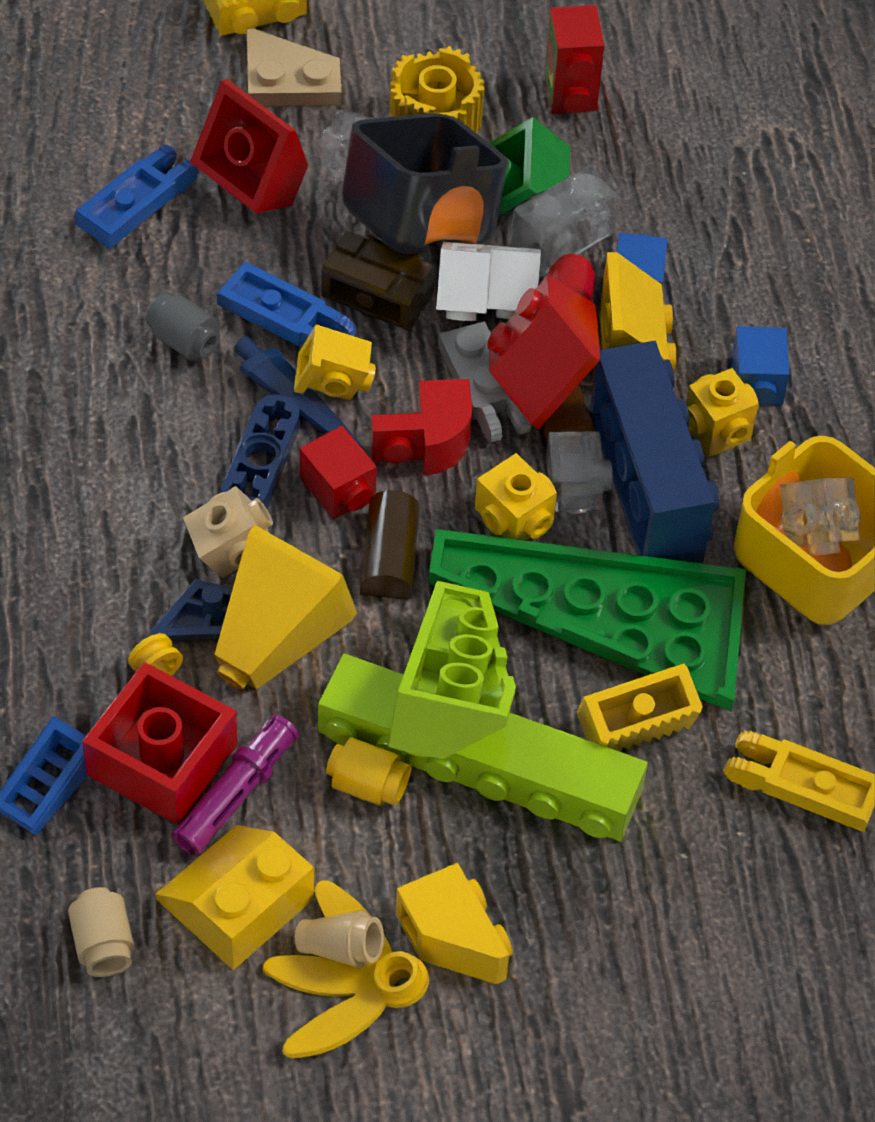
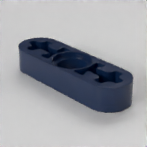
M274 394L262 398L256 404L222 484L221 493L227 492L235 486L245 493L247 481L251 482L253 497L248 498L251 501L258 498L268 509L299 433V408L294 400L284 395ZM276 416L284 417L285 419H280L276 425L275 436L269 434V421H274ZM256 451H266L272 454L275 459L266 466H255L247 460V457Z

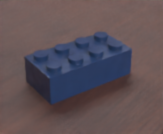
M656 341L599 350L600 361L595 365L589 414L593 419L594 429L637 554L647 557L702 563L704 561L707 541L713 539L712 515L713 511L719 509V495L715 482L707 480L704 474V455L701 443L698 439H692L690 436L687 405L684 399H677L675 395V379L669 359H662Z

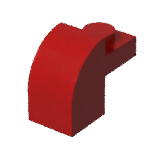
M470 380L419 381L418 413L371 415L372 461L401 463L408 460H422L424 476L444 472L456 465L465 455L470 441L472 417Z

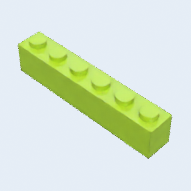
M343 653L318 703L319 733L325 734L330 740L340 745H345L350 737L401 755L402 762L426 771L431 777L439 781H454L476 789L480 794L491 800H506L528 808L538 817L544 819L556 818L578 826L590 836L596 838L608 837L622 842L644 788L648 766L647 761L513 713H509L505 727L445 759L429 756L416 757L408 754L406 751L389 748L397 692L404 674Z

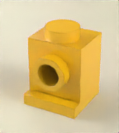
M315 325L298 352L294 392L304 394L306 389L310 388L323 392L328 396L339 397L351 401L357 390L367 393L372 385L376 370L375 364L370 363L372 342Z

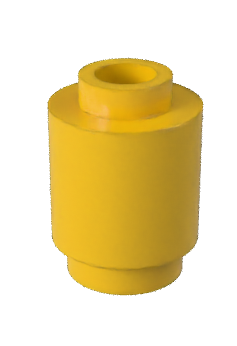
M350 737L344 746L336 744L327 763L326 774L333 777V789L378 806H383L385 802L397 806L407 787L411 774V765L402 762L401 755Z

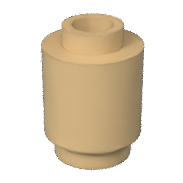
M102 887L91 888L80 893L77 900L68 908L79 962L86 966L87 973L94 977H107L125 971L132 964L131 954L134 952L135 947L123 897Z

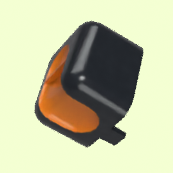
M427 113L356 121L352 124L342 186V201L355 218L389 248L400 254L411 255L420 253L425 245L440 240L483 244L491 238L497 226L508 159L462 121L449 115Z

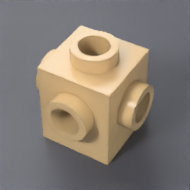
M236 486L227 492L213 496L208 503L183 517L198 557L222 578L238 570L246 539L253 525L255 524L269 532L268 527L273 525L271 516L264 504L258 498L251 501Z

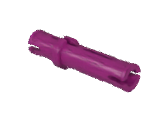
M272 714L254 739L247 746H240L232 755L233 762L225 773L196 804L185 820L171 833V837L178 847L192 856L194 854L195 857H198L212 837L229 820L250 792L258 784H265L273 775L272 767L299 737L297 729L290 721L281 715L276 716V714Z

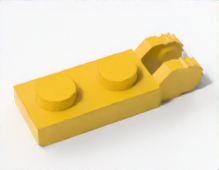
M745 730L739 734L735 743V748L738 749V752H741L742 755L748 758H753L754 761L759 763H772L771 768L752 761H746L745 758H729L723 771H725L726 778L730 779L731 782L736 783V785L740 784L749 790L762 789V793L865 832L875 808V774L785 739L781 742L763 734L759 735L751 730L750 732Z

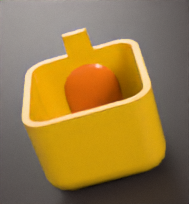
M823 435L811 437L797 448L792 441H789L771 456L767 473L751 485L744 494L734 541L735 555L740 564L806 618L818 625H833L843 620L875 592V468L842 442L833 437Z

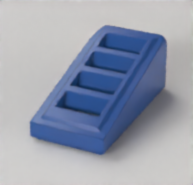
M52 716L0 790V814L36 836L88 777L86 775L82 745L86 735ZM62 746L74 753L70 761L56 754ZM49 762L62 770V773L58 778H55L42 770V768ZM35 778L48 786L50 790L43 796L27 785ZM19 794L38 805L33 814L13 803Z

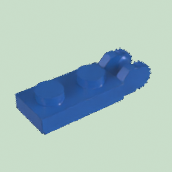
M163 144L162 147H159L158 150H155L144 160L140 158L80 206L74 213L75 225L111 249L176 194H181L188 186H191L197 178V174H199V169L191 164L189 159H185L180 165L175 166L169 171L175 163L178 154L171 146Z
M243 262L217 292V305L297 346L301 344L303 346L317 324L354 336L357 331L355 329L356 326L353 324L354 322L350 318L326 306L325 301L248 262Z

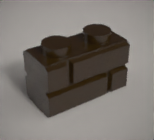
M346 230L337 243L335 251L331 252L323 264L321 270V296L410 331L419 318L420 312L424 310L433 295L435 265L428 263L418 253L411 255L400 254L385 246L380 239L374 236L364 235L362 237Z

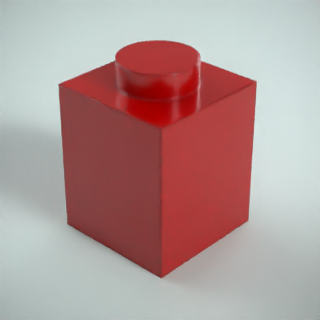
M343 426L300 447V479L333 520L349 511L354 512L362 509L369 503L370 498L376 494L377 466Z

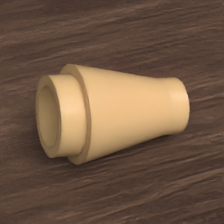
M361 910L314 920L302 919L296 927L295 944L300 953L314 954L362 968L367 963H374L379 959L384 944V932L382 924L377 917H370L367 912Z

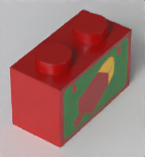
M597 5L550 8L544 76L551 114L597 111L605 47Z

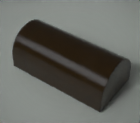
M396 490L381 491L373 495L369 500L360 580V595L412 599L420 505L417 499L408 493Z

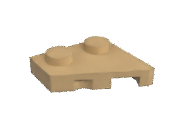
M247 29L249 96L263 106L341 105L340 58L256 29Z

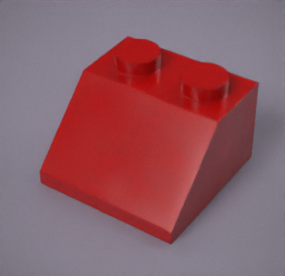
M228 79L221 80L190 163L255 213L292 206L309 166L296 130Z
M549 275L544 278L536 289L529 288L523 294L514 315L506 324L503 322L499 323L487 341L489 372L530 424L538 429L541 428L600 361L596 304Z

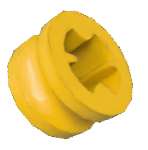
M163 633L154 634L143 639L134 647L128 657V664L134 671H137L146 662L171 676L176 673L183 661V655L178 649L172 647V641Z

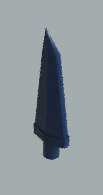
M248 336L242 337L236 343L234 351L245 360L240 366V371L247 378H251L272 395H284L294 400L299 408V416L324 435L343 426L357 444L363 448L349 429L313 389L307 388L304 394L294 392L296 370L288 363L278 349L262 350Z

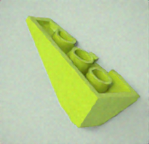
M441 581L436 582L397 692L389 748L406 751L408 754L416 757L429 756L445 759L506 726L515 696L516 685L513 676H508L506 669L508 657L505 647H500L497 633L499 626L489 592Z

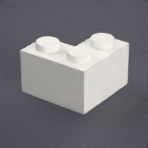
M443 242L440 255L436 310H447L446 318L475 321L477 313H486L487 309H496V317L510 319L516 312L517 305L523 294L529 288L536 289L538 287L541 250Z

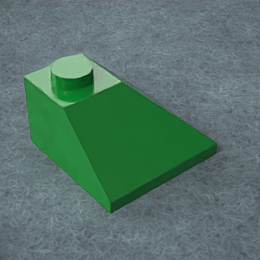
M534 117L489 143L508 159L498 219L536 202L551 192L558 191L565 184L569 183L570 146Z

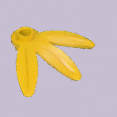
M322 880L315 885V896L324 918L361 910L367 912L358 901L334 883ZM385 935L379 959L374 963H367L362 968L321 956L306 955L275 956L266 960L262 965V969L267 976L292 989L318 996H353L323 1012L292 1034L286 1040L282 1049L283 1054L288 1058L318 1055L346 1044L368 1028L381 1015L386 1006L392 1008L408 1007L422 998L429 985V974L424 963L409 953L402 951L393 952ZM409 978L403 985L394 987L398 980Z

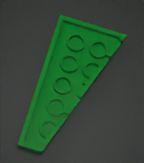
M436 529L429 570V584L435 586L437 581L487 591L489 592L495 612L646 676L685 664L699 698L732 712L735 698L746 569Z

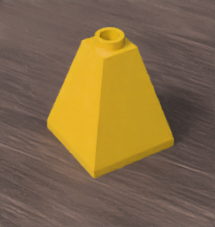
M254 524L246 539L214 654L220 664L216 672L217 675L239 690H243L247 684L257 690L349 624L356 616L357 611L343 574Z

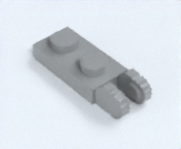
M484 321L439 333L438 345L453 379L470 380L472 419H477L485 434V438H487L489 443L502 440V427L496 413L506 411L514 429L519 435L531 432V424L489 372L487 341L491 333Z

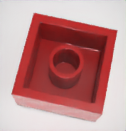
M144 662L83 739L86 775L170 822L179 825L237 747V711Z

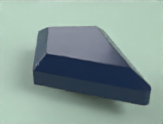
M195 579L150 631V636L163 633L172 642L219 640L233 588Z

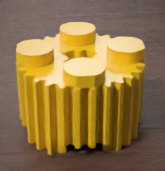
M448 46L446 49H439L436 55H433L431 52H427L426 56H423L421 53L417 54L416 59L414 54L409 56L402 55L401 61H396L395 68H392L389 117L427 113L445 114L462 121L478 134L483 116L484 80L481 79V73L476 72V67L474 65L471 66L470 55L468 53L462 55L460 49L453 51L451 46Z

